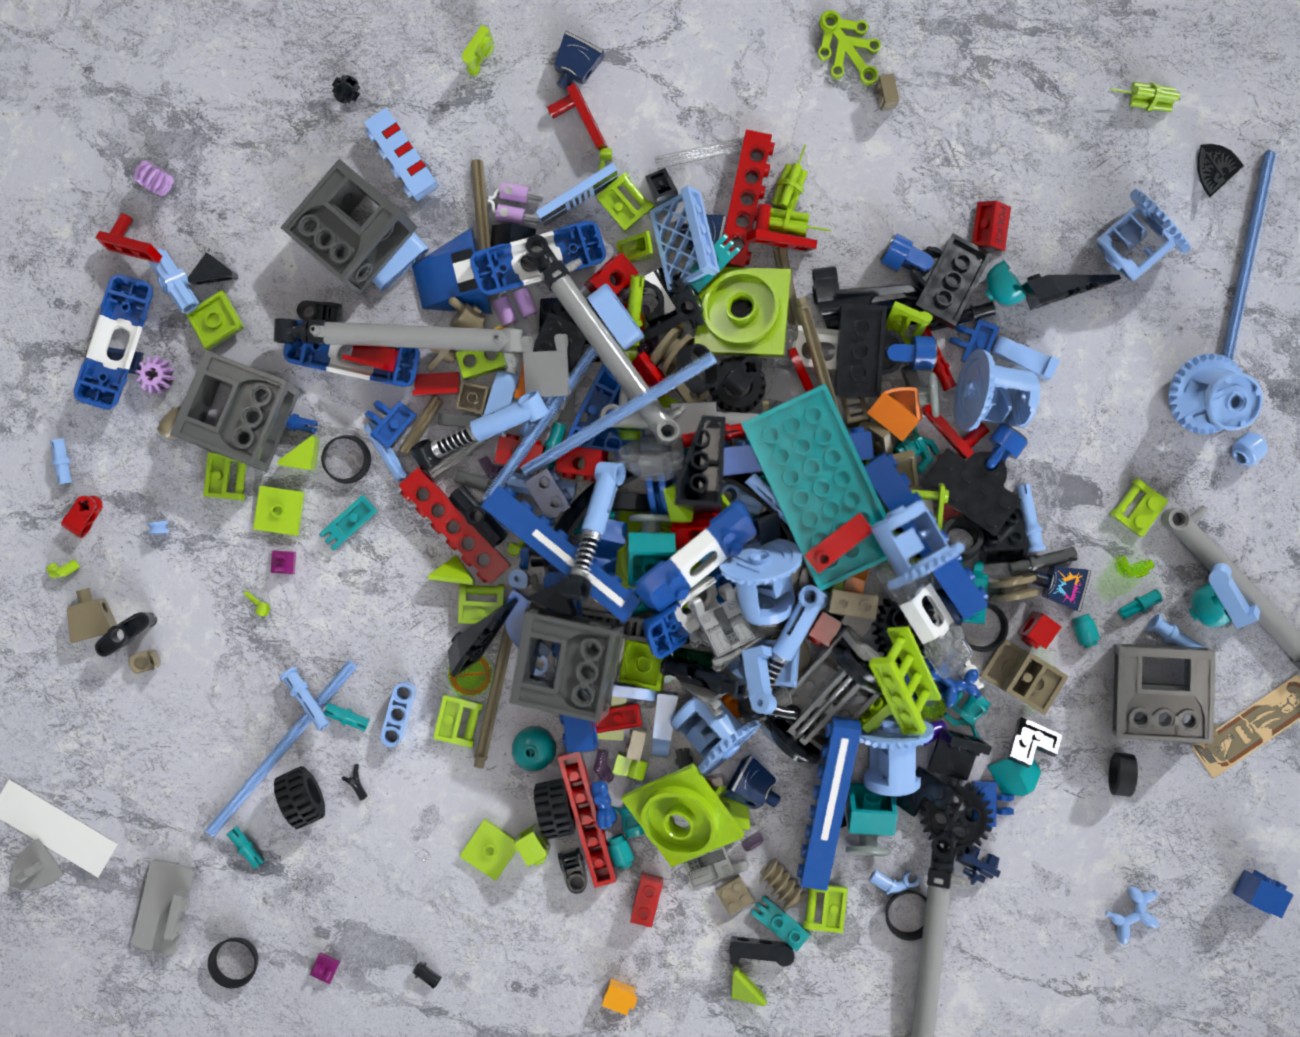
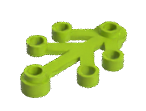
M825 11L819 19V26L824 31L822 45L818 50V58L821 61L830 59L832 53L830 43L833 34L838 41L835 62L830 71L831 77L833 79H840L843 76V63L846 52L860 72L859 78L861 83L866 86L873 85L878 78V70L874 66H867L854 47L867 49L869 53L876 54L881 48V42L876 38L869 40L846 36L842 29L854 30L858 36L865 35L868 30L867 22L864 20L857 22L841 19L836 11ZM831 19L834 25L829 26L826 21ZM863 25L865 30L859 31L857 26ZM875 43L877 44L878 48L872 49L870 47V44ZM826 50L829 55L824 57L821 55V51ZM838 68L841 70V74L836 75L833 70ZM870 74L872 79L866 80L864 75Z

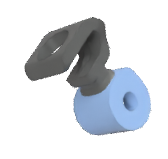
M544 567V577H546V572L551 571L550 568ZM515 569L508 576L509 584L513 588L523 589L532 584V588L537 592L544 589V585L540 584L537 579V574L530 576L524 569Z

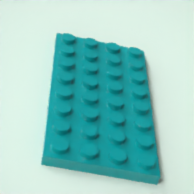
M826 384L740 423L794 540L802 553V557L815 585L820 591L888 560L873 533L819 574L803 555L858 512L862 514L871 528L886 518L882 504ZM892 530L891 532H892L893 536L895 537V536H896V535H895V532H894V530Z

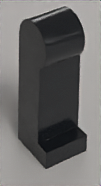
M738 936L731 937L730 964L739 965L740 958L773 961L783 967L789 966L794 962V951L785 942Z

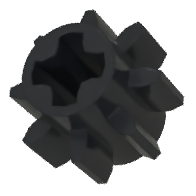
M342 75L341 78L336 77L332 83L334 97L341 103H350L351 100L356 101L360 95L358 92L360 89L359 83L350 75Z

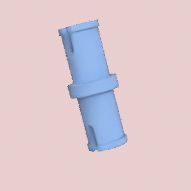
M65 438L50 440L53 454L51 462L52 465H55L57 485L72 483L69 468L71 461L67 457Z

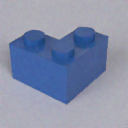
M608 519L603 538L596 542L598 547L594 549L596 553L592 555L605 566L603 570L608 575L612 572L615 573L617 551L626 544L627 523Z
M1245 869L1233 891L1234 895L1248 904L1281 919L1294 895L1286 890L1287 885L1275 879L1273 880L1257 870L1251 873Z

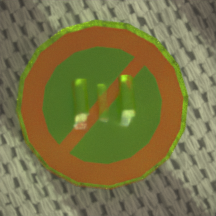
M482 656L480 661L455 677L451 675L449 666L448 679L450 685L457 693L472 697L480 695L488 688L492 680V669L490 663Z

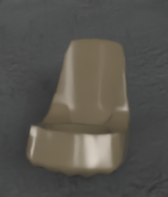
M146 650L129 656V667L135 674L153 670L161 665L160 657L156 650Z

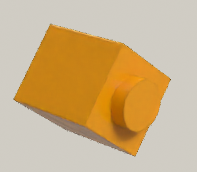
M610 978L602 999V1006L627 1016L629 1009L633 1010L638 997L635 996V987Z

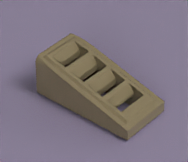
M840 396L847 428L857 427L862 421L869 422L870 418L869 414H867L868 410L864 397L858 396V399L847 401L846 398L854 396ZM856 405L861 406V408H856L852 410H849L848 408ZM862 414V416L851 418L853 415Z

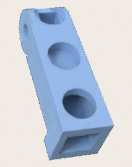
M998 336L991 352L995 356L1025 371L1035 373L1036 376L1046 381L1052 379L1060 359L1053 356L1049 357L1001 336Z
M1217 563L1211 568L1209 582L1235 627L1238 629L1257 622L1260 616V610L1257 605H1248L1231 577V568L1224 563Z
M761 645L742 650L751 707L757 713L771 714L777 707L776 698L772 695L767 665V658L772 657L771 647Z
M661 691L657 693L651 755L668 757L673 730L671 720L675 716L678 693Z

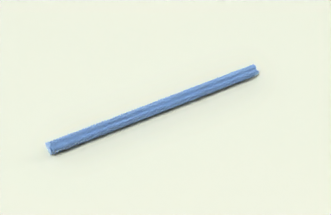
M1266 150L1264 152L1265 155H1263V163L1254 198V207H1252L1250 226H1248L1247 231L1248 237H1246V245H1244L1245 248L1243 250L1244 256H1242V264H1240L1242 267L1239 269L1238 286L1235 289L1236 294H1234L1233 308H1231L1232 313H1230L1229 327H1227L1226 332L1227 338H1225V346H1223L1224 349L1222 351V355L1231 360H1235L1233 357H1236L1233 355L1236 354L1234 351H1237L1234 350L1237 349L1235 346H1238L1235 343H1238L1236 341L1239 339L1236 338H1240L1237 336L1240 335L1238 332H1241L1238 331L1241 329L1239 327H1242L1239 324H1242L1240 321L1243 320L1240 319L1244 318L1241 317L1244 316L1242 313H1245L1242 312V310H1245L1243 308L1246 307L1243 306L1246 305L1244 302H1247L1244 300L1248 299L1245 298L1248 297L1246 294H1249L1246 291H1249L1247 289L1250 287L1247 286H1250L1248 283H1251L1249 280H1252L1249 279L1252 277L1250 275H1253L1250 272H1253L1251 270L1254 268L1251 267L1255 266L1252 265L1255 264L1253 261H1256L1253 260L1256 258L1254 256L1257 255L1254 253H1257L1255 250L1258 249L1255 248L1259 247L1256 245H1259L1257 242H1260L1257 239H1260L1258 237L1261 236L1258 234H1261L1259 231H1262L1259 228H1263L1260 227L1263 225L1260 223H1264L1261 221L1265 217L1262 216L1265 214L1263 212H1266L1263 209H1266L1264 207L1267 205L1264 204L1268 203L1265 202L1269 198L1266 197L1269 195L1267 193L1270 192L1267 190H1270L1269 187L1271 186L1269 185L1272 183L1269 182H1272L1270 179H1273L1271 177L1273 175L1271 174L1274 173L1271 171H1274L1273 168L1275 167L1273 165L1276 164L1273 163L1276 162L1274 160H1277L1275 157H1277L1276 154L1278 153L1271 150Z
M591 345L569 374V393H572V388L575 389L574 386H577V381L583 377L582 374L585 375L583 372L588 370L587 367L590 368L588 365L591 366L590 363L595 361L593 358L596 359L595 356H598ZM553 396V399H551L547 406L548 413L533 424L532 429L528 431L522 443L520 442L521 445H518V450L515 449L516 452H513L514 454L510 456L511 459L505 463L506 466L500 470L501 473L499 472L498 477H495L497 480L494 479L495 482L490 484L492 487L489 486L490 489L485 491L487 494L491 495L498 485L505 487L504 485L508 483L507 480L513 476L512 473L518 469V464L523 462V457L528 455V450H531L530 448L534 446L533 443L539 439L538 436L540 437L541 432H544V427L547 428L546 425H549L548 423L552 421L551 418H554L553 416L557 414L556 411L562 407V402H565L564 400H567L565 397L568 398V396Z
M709 352L707 356L704 355L702 359L699 358L697 362L694 361L695 364L692 362V365L689 364L687 368L684 367L682 370L677 371V373L672 374L670 378L667 377L665 381L662 380L663 383L660 381V383H657L658 385L655 384L653 388L650 387L646 392L636 396L634 400H629V402H626L627 404L624 403L621 407L619 406V408L614 409L615 411L593 422L594 424L591 423V425L586 426L587 428L575 433V435L552 447V449L547 450V452L545 451V453L540 454V456L527 462V464L522 465L521 470L526 476L535 473L540 468L542 469V467L558 459V457L560 458L565 453L567 454V452L572 451L581 443L583 444L588 439L593 438V436H597V434H600L609 426L611 427L616 422L621 421V419L623 420L628 415L630 416V413H635L642 406L644 407L649 402L651 403L654 399L659 398V396L661 397V395L666 394V392L668 393L671 389L673 390V387L676 388L678 384H683L690 377L693 378L695 374L697 375L700 371L702 372L705 368L707 369L710 365L712 366L715 362L717 363V360Z
M347 660L349 661L345 662L347 665L344 664L345 667L342 666L343 669L340 668L342 671L339 670L340 673H337L338 675H335L336 677L329 681L330 683L323 689L324 692L319 694L320 697L317 696L318 699L315 698L321 710L331 697L335 695L338 688L340 689V686L356 670L358 666L355 663ZM306 712L302 713V718L299 717L300 720L297 719L299 722L296 721L297 724H294L290 728L291 730L286 732L287 734L279 741L281 743H277L279 745H276L277 747L270 751L271 753L254 770L253 774L247 779L248 781L243 783L244 785L238 789L236 794L229 800L230 802H227L228 804L211 821V824L205 830L206 833L214 837L217 835L222 826L237 811L236 809L253 792L252 790L260 784L263 777L265 778V775L276 765L279 758L281 759V756L292 746L295 739L297 740V737L308 727L312 720Z

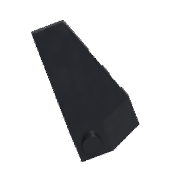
M1039 273L1028 277V282L1024 283L1022 287L1027 296L1026 300L1029 309L1033 310L1120 280L1121 277L1120 275H1046L1041 277Z
M702 415L676 480L675 505L694 512L720 513L722 507L726 417Z
M516 598L504 604L464 632H458L451 639L452 645L448 650L450 673L453 677L480 661L518 602Z

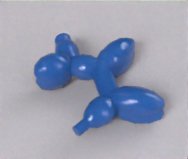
M943 653L942 658L936 664V670L929 671L934 681L939 679L948 688L944 696L945 706L947 708L952 707L956 702L958 692L966 690L969 695L975 696V699H978L982 693H979L978 687L973 684L978 679V671L970 669L964 675L963 680H956L954 682L945 673L947 670V654Z
M604 781L593 782L590 791L598 808L596 822L600 829H608L617 820L616 811L611 806L607 784Z

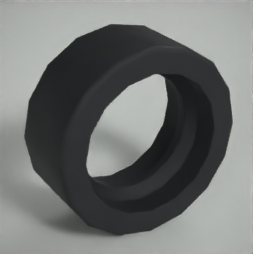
M952 517L945 522L942 529L947 536L950 530L956 528L963 529L972 536L974 541L972 547L960 553L963 558L962 561L970 560L976 556L983 544L984 535L982 529L967 517Z
M1115 752L1111 757L1109 765V790L1112 795L1131 797L1136 790L1138 779L1137 759L1133 754Z

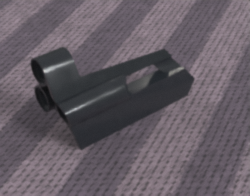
M836 266L812 269L814 304L819 305L827 329L838 330L840 304L887 306V320L895 301L914 309L913 307L922 292L912 284L839 289ZM899 293H903L906 296L905 298L872 302L874 297ZM911 321L910 325L918 324V323H916V322H914V321Z

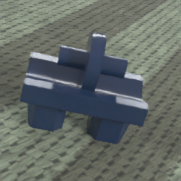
M975 845L974 851H971L967 846L964 854L957 855L955 861L966 866L963 874L967 875L968 879L971 880V885H974L976 881L984 883L986 877L993 879L995 876L998 878L1001 873L997 869L1000 858L988 853L983 862L978 860L981 849Z

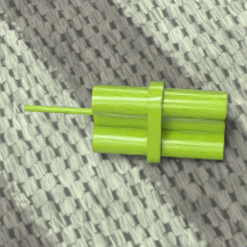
M1132 82L1131 91L1110 89V91L1130 93L1132 97L1129 100V106L1145 108L1149 112L1152 110L1171 112L1173 104L1180 98V92H1175V88L1159 86L1155 82H1150L1149 84Z
M806 145L803 147L798 163H794L793 166L785 164L782 175L776 182L777 188L771 205L785 208L786 210L788 208H792V211L795 210L799 196L804 192L803 185L808 171L802 169V165H800Z
M771 208L769 231L806 237L807 228L831 232V229L808 226L809 213L792 211V208L787 210Z

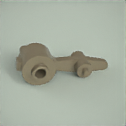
M455 297L449 299V304L458 310L451 320L450 326L483 329L485 316L481 314L482 310L474 304L472 307L468 303L463 304ZM430 349L435 355L427 364L426 369L431 372L442 359L447 363L455 362L457 360V357H455L456 351Z

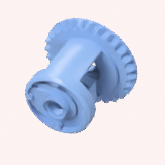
M1134 189L1130 194L1131 201L1135 206L1096 239V244L1105 254V259L1115 270L1120 271L1130 281L1137 280L1172 248L1181 253H1187L1191 249L1187 239L1169 217L1138 189ZM1139 214L1143 221L1165 244L1156 252L1147 246L1143 251L1149 258L1137 267L1131 259L1127 260L1117 250L1111 238L1116 236L1129 251L1148 236L1147 229L1135 218Z
M977 349L973 351L962 366L955 389L954 416L958 427L961 430L972 431L980 425V420L1000 424L1005 423L1019 428L1025 427L1031 422L1038 408L1040 399L1039 380L1036 374L1030 371L996 366L993 357L985 350Z
M1202 354L1188 360L1174 375L1169 388V406L1175 420L1191 432L1214 434V432L1222 431L1223 429L1230 431L1240 430L1250 425L1261 411L1263 404L1261 387L1254 378L1242 373L1243 370L1230 358L1219 354Z
M921 500L907 507L901 506L885 515V519L871 528L873 535L896 573V576L888 581L890 590L931 573L965 550L964 545L960 542L950 546L947 544L926 505ZM914 519L921 531L917 536L914 529L911 528L895 537L891 532ZM919 538H925L931 552L920 557L921 561L910 565L907 559L925 549Z
M777 538L761 546L757 539H752L742 546V552L738 556H730L719 565L722 575L733 583L735 582L738 604L748 623L760 626L774 625L787 620L796 607L791 573L796 572L802 562V553L795 543Z
M693 696L672 718L671 726L676 732L681 731L703 757L702 763L697 769L704 777L735 754L758 731L762 724L758 720H752L746 725H741L722 702L719 708L722 709L723 713L714 716L702 702Z
M888 715L882 721L879 728L871 730L868 734L861 728L859 742L869 745V769L863 775L864 786L869 791L884 796H904L916 792L921 787V777L915 776L917 745L928 743L933 738L934 728L930 723L923 720L926 730L924 734L903 735L894 715Z

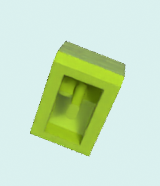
M645 231L616 242L617 253L622 252L630 262L653 259L650 231Z
M310 436L276 462L280 466L315 471L320 439L318 436Z

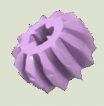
M142 160L137 165L133 174L135 181L160 196H165L172 188L174 182L171 175L146 160Z
M156 356L154 360L152 357H146V363L139 362L142 369L135 370V373L140 375L136 382L142 383L141 389L144 391L148 390L150 394H155L156 391L162 394L164 393V387L167 389L171 388L168 382L169 380H175V377L170 376L175 370L168 367L170 362L167 360L162 361L161 357ZM153 373H158V377L152 378Z

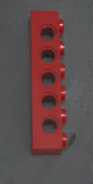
M748 129L745 131L724 234L728 236V239L723 243L726 246L731 240L738 239L743 242L744 247L725 267L744 268L745 264H750L752 252L748 251L749 243L754 242L746 241L748 231L754 230L753 224L757 218L758 200H763L766 186H762L763 177L768 178L771 164H766L768 155H773L775 142H771L772 134ZM752 153H759L762 159L755 162L750 158V155ZM753 174L757 177L758 181L751 184L746 181L745 177ZM749 196L752 198L753 203L746 206L742 204L741 198ZM745 218L748 221V225L743 228L739 227L736 224V220ZM733 247L729 249L730 252L734 250Z
M417 467L398 485L402 489L400 494L408 502L412 500L417 505L415 510L423 518L427 516L432 521L430 526L439 535L443 533L446 536L447 540L445 542L454 551L456 549L460 551L463 555L461 557L463 562L469 567L472 565L478 571L476 575L483 583L487 581L489 584L494 583L512 566L496 547L493 548L474 526L467 523L465 516L424 470ZM423 488L427 489L429 493L425 501H421L418 497L419 491ZM438 504L444 508V513L441 517H436L433 513L434 507ZM452 521H456L459 524V530L455 534L451 533L448 528ZM467 537H471L475 542L471 550L464 547V540ZM483 553L487 554L490 558L487 566H482L479 563V556Z
M567 751L559 753L557 757L594 888L615 883L617 874L609 855L605 831L600 829L596 822L598 808L591 795V782L582 752L567 753Z

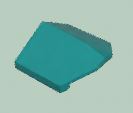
M1008 755L987 766L997 782L1001 793L1025 796L1035 790L1041 775V770L1034 758L1029 768L1008 760Z

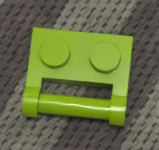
M483 24L462 53V60L467 64V71L471 76H477L480 73V64L485 57L488 58L495 48L490 29Z
M627 172L620 175L596 196L597 201L624 232L655 207L652 201H648L630 181V176ZM623 185L639 203L641 208L638 211L620 192L619 187Z
M895 301L886 320L885 329L895 331L902 336L905 344H910L913 336H922L926 326L930 325L933 317L929 312H919ZM911 321L918 323L911 338L904 337Z
M208 452L203 496L245 501L246 494H243L246 464L237 463L234 493H230L228 491L231 463L238 461L217 453Z
M1135 477L1127 494L1117 508L1112 509L1109 515L1139 537H1143L1169 500ZM1138 492H1143L1144 494L1137 502L1135 507L1132 509L1130 514L1127 517H1125L1123 513L1126 511V509L1131 504L1133 499L1136 497Z
M460 583L458 623L476 624L503 606L505 585L474 586ZM467 594L497 595V602L467 601Z
M444 694L433 739L465 747H473L475 726L483 703ZM464 707L470 708L464 737H458Z
M828 885L827 891L807 888L806 919L803 920L802 927L808 930L843 933L848 888L836 885ZM817 892L824 893L821 922L814 921Z

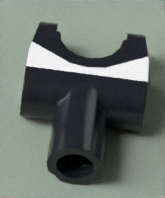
M658 268L644 276L643 295H652L659 302L657 307L653 309L654 311L646 317L649 325H653L676 313V305L671 298L674 292H670L667 289L663 268ZM682 272L673 276V281H678L677 279L680 278Z

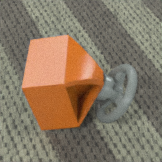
M929 373V388L899 387L884 391L867 414L903 442L923 419L922 405L931 404L933 417L937 418L940 415L935 373Z

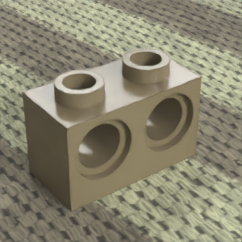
M830 589L826 611L876 620L879 596Z

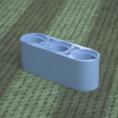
M413 232L372 282L380 291H384L409 270L413 264L418 262L428 252L429 248Z
M605 283L587 297L624 350L629 349L644 338V334L608 284Z
M501 369L498 370L484 415L514 402L515 389H517L520 375ZM502 432V433H500V434H497V435H495V436H498V437L503 436V433H504V432Z
M409 681L401 682L392 692L381 732V741L388 747H393L400 743L406 732L416 696V687ZM401 687L408 688L410 692L408 698L400 695ZM395 708L403 711V719H397L394 716ZM389 730H394L397 733L398 738L396 741L389 739Z

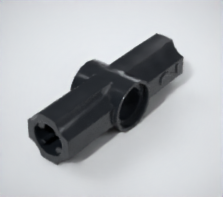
M461 485L450 494L448 499L465 516L467 523L474 526L493 548L506 539L507 532L489 512L481 507L482 505L464 485ZM478 510L482 514V519L479 522L474 517Z

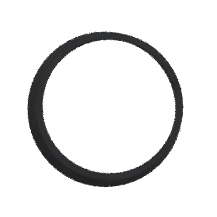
M702 344L682 347L677 354L678 371L684 367L687 368L689 364L692 365V353L702 359L704 355L707 356L709 354V349ZM716 362L704 370L706 383L698 374H695L693 378L690 377L688 381L684 382L688 389L695 394H703L714 387L719 379Z
M342 435L326 444L322 451L321 462L325 472L333 480L349 484L359 481L367 474L371 465V454L368 446L358 437ZM343 438L356 442L364 456L360 471L353 477L346 479L334 477L328 472L325 465V454L328 447L335 440Z
M616 493L611 510L651 511L647 494Z
M988 603L989 606L987 608H990L997 614L1001 624L1000 633L993 643L987 646L972 645L963 637L961 625L958 626L959 634L964 643L969 648L978 652H989L997 649L1003 644L1008 635L1007 617L1000 608Z
M913 890L894 894L886 906V923L888 928L896 937L902 940L914 941L921 939L923 926L913 932L900 931L891 924L888 911L892 902L901 895L916 894L923 898L925 903L927 897Z
M239 937L229 938L218 943L208 957L210 976L217 984L225 988L234 989L246 985L253 978L258 966L257 950L251 942ZM226 942L241 943L251 951L254 958V970L247 977L231 979L223 975L219 970L217 954L221 946Z

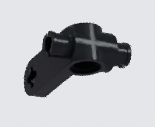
M683 278L677 279L678 281L675 280L669 284L674 292L671 298L676 305V313L644 329L642 333L644 334L645 341L687 320L690 321L693 329L697 328V325L701 326L706 322L701 315V312L704 311L701 305V298L694 292L691 286L686 287ZM683 302H692L694 305V309H686L683 305Z

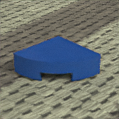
M522 547L520 550L521 559L519 567L520 569L528 570L530 548Z

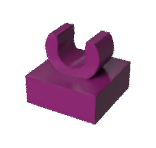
M272 550L271 573L295 574L296 552Z
M320 952L310 972V976L330 984L341 961Z

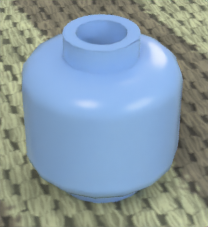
M1255 433L1244 434L1232 446L1234 460L1241 465L1247 466L1255 465L1268 451L1265 438Z

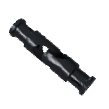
M666 656L661 662L660 673L664 676L671 675L679 681L701 688L704 687L723 695L726 693L732 695L737 700L741 699L745 694L746 681L743 679L735 680L727 674L709 670L690 662L676 661L671 656Z

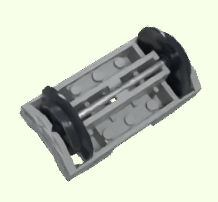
M847 624L833 638L830 645L825 646L819 653L817 660L799 678L797 688L788 687L794 704L788 707L797 708L796 721L791 722L779 719L772 721L771 718L765 717L759 721L762 724L760 729L782 755L788 756L798 765L810 769L821 759L822 745H827L828 738L825 737L827 723L831 724L832 716L858 719L883 694L869 666L872 658L882 656L867 645L858 633ZM845 639L849 646L846 648L839 642Z

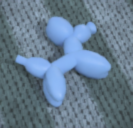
M1130 886L1128 888V895L1136 902L1135 912L1126 917L1109 911L1105 912V915L1109 916L1113 924L1117 926V938L1121 944L1125 945L1129 941V925L1139 920L1152 928L1159 926L1157 919L1146 912V904L1152 902L1155 897H1158L1155 889L1152 892L1142 893L1138 888Z

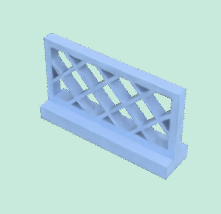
M688 185L680 189L681 194L650 210L667 289L670 292H673L669 284L673 282L676 269L682 272L680 278H683L685 285L707 274L713 276L720 272L701 192ZM683 201L684 208L681 214L675 213L678 203ZM667 211L666 218L663 224H661L658 214ZM673 215H676L679 219L675 228L671 229L668 226ZM684 220H687L689 223L686 234L680 233ZM667 229L672 231L668 244L664 243L663 239ZM678 234L684 237L679 250L673 247ZM689 240H692L694 247L689 255L684 251ZM671 250H675L677 254L673 263L670 264L668 256ZM685 255L689 258L684 269H681L678 265L682 256ZM694 260H696L700 270L691 274L689 271Z

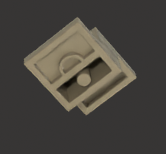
M1006 639L1000 647L994 650L979 675L1046 715L1069 677L1034 654L1019 648Z

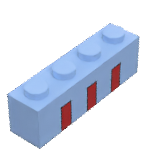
M384 108L364 122L368 128L365 130V133L372 143L377 141L380 146L377 150L384 161L389 159L393 166L390 167V170L396 179L402 178L405 183L402 188L409 198L414 196L419 201L439 187L387 108Z

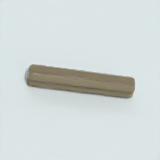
M433 395L400 446L399 450L405 455L409 456L411 454L410 449L419 442L443 404V401L437 396Z

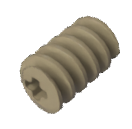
M775 858L762 868L759 882L767 880L765 889L774 888L771 895L779 894L778 903L783 900L786 901L783 906L785 910L799 903L807 892L802 891L800 884L795 885V878H789L790 873L788 871L783 872L784 866L782 864L777 865L778 860Z

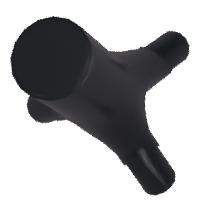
M355 764L353 778L343 776L342 780L354 789L359 800L362 801L368 795L359 779V764Z

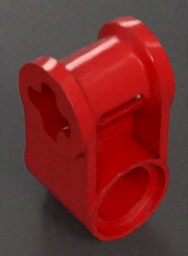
M97 496L78 497L70 511L63 518L61 526L80 539L83 538L90 531L95 519L102 511V500Z

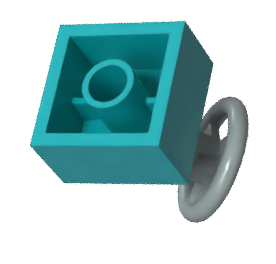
M635 514L629 516V521L642 522V533L629 532L628 585H636L637 581L661 561H668L676 553L675 533H660V522H671L669 515Z
M850 783L846 801L848 830L851 834L859 835V846L846 847V853L860 856H889L891 854L890 849L877 847V837L895 836L898 817L895 796L875 794L869 791L864 786V783Z

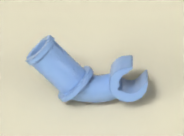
M876 869L872 873L869 882L884 890L885 895L898 894L909 888L916 887L919 883V877L916 876L914 881L909 883L908 876L911 872L908 871L904 873L901 881L896 882L895 879L891 880Z

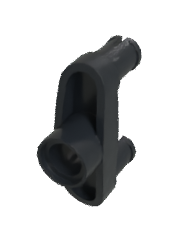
M138 612L119 624L110 627L107 633L96 642V653L99 656L106 657L118 652L146 629L154 626L157 623V617H153L154 614L152 612ZM119 629L124 633L123 640H120L117 636Z

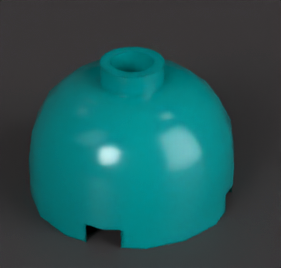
M1002 260L987 273L986 284L988 288L984 291L990 301L995 299L1000 305L1013 306L1025 300L1027 296L1016 275L1009 271L1011 268L1008 263Z
M1210 582L1200 586L1193 592L1191 596L1192 607L1189 608V612L1195 621L1199 619L1203 625L1215 628L1232 622Z
M530 726L521 730L515 736L512 743V756L515 763L527 771H539L546 768L553 761L556 754L555 740L547 729L540 726Z

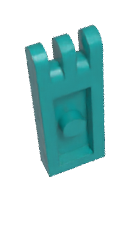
M726 234L713 245L720 271L741 251L739 247H736L732 252L729 251L735 244L732 240L726 246L723 245L728 239ZM698 261L691 267L689 273L693 274L700 270ZM707 274L689 283V285L699 293L717 274L713 276Z
M361 495L318 535L323 538L329 533L330 536L325 542L328 545L335 539L337 542L330 547L335 551L379 511L365 495Z
M764 895L761 899L767 906L765 907L758 902L756 907L762 912L759 914L755 909H752L750 913L797 952L810 937V932Z

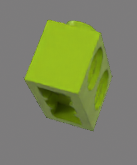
M460 350L455 354L463 379L467 381L498 371L499 369L508 368L504 353L498 352L494 360H487L486 354L488 351ZM469 356L476 357V363L472 367H467L465 364V360Z
M537 823L519 833L514 842L527 867L532 864L538 866L543 863L551 846L542 835Z

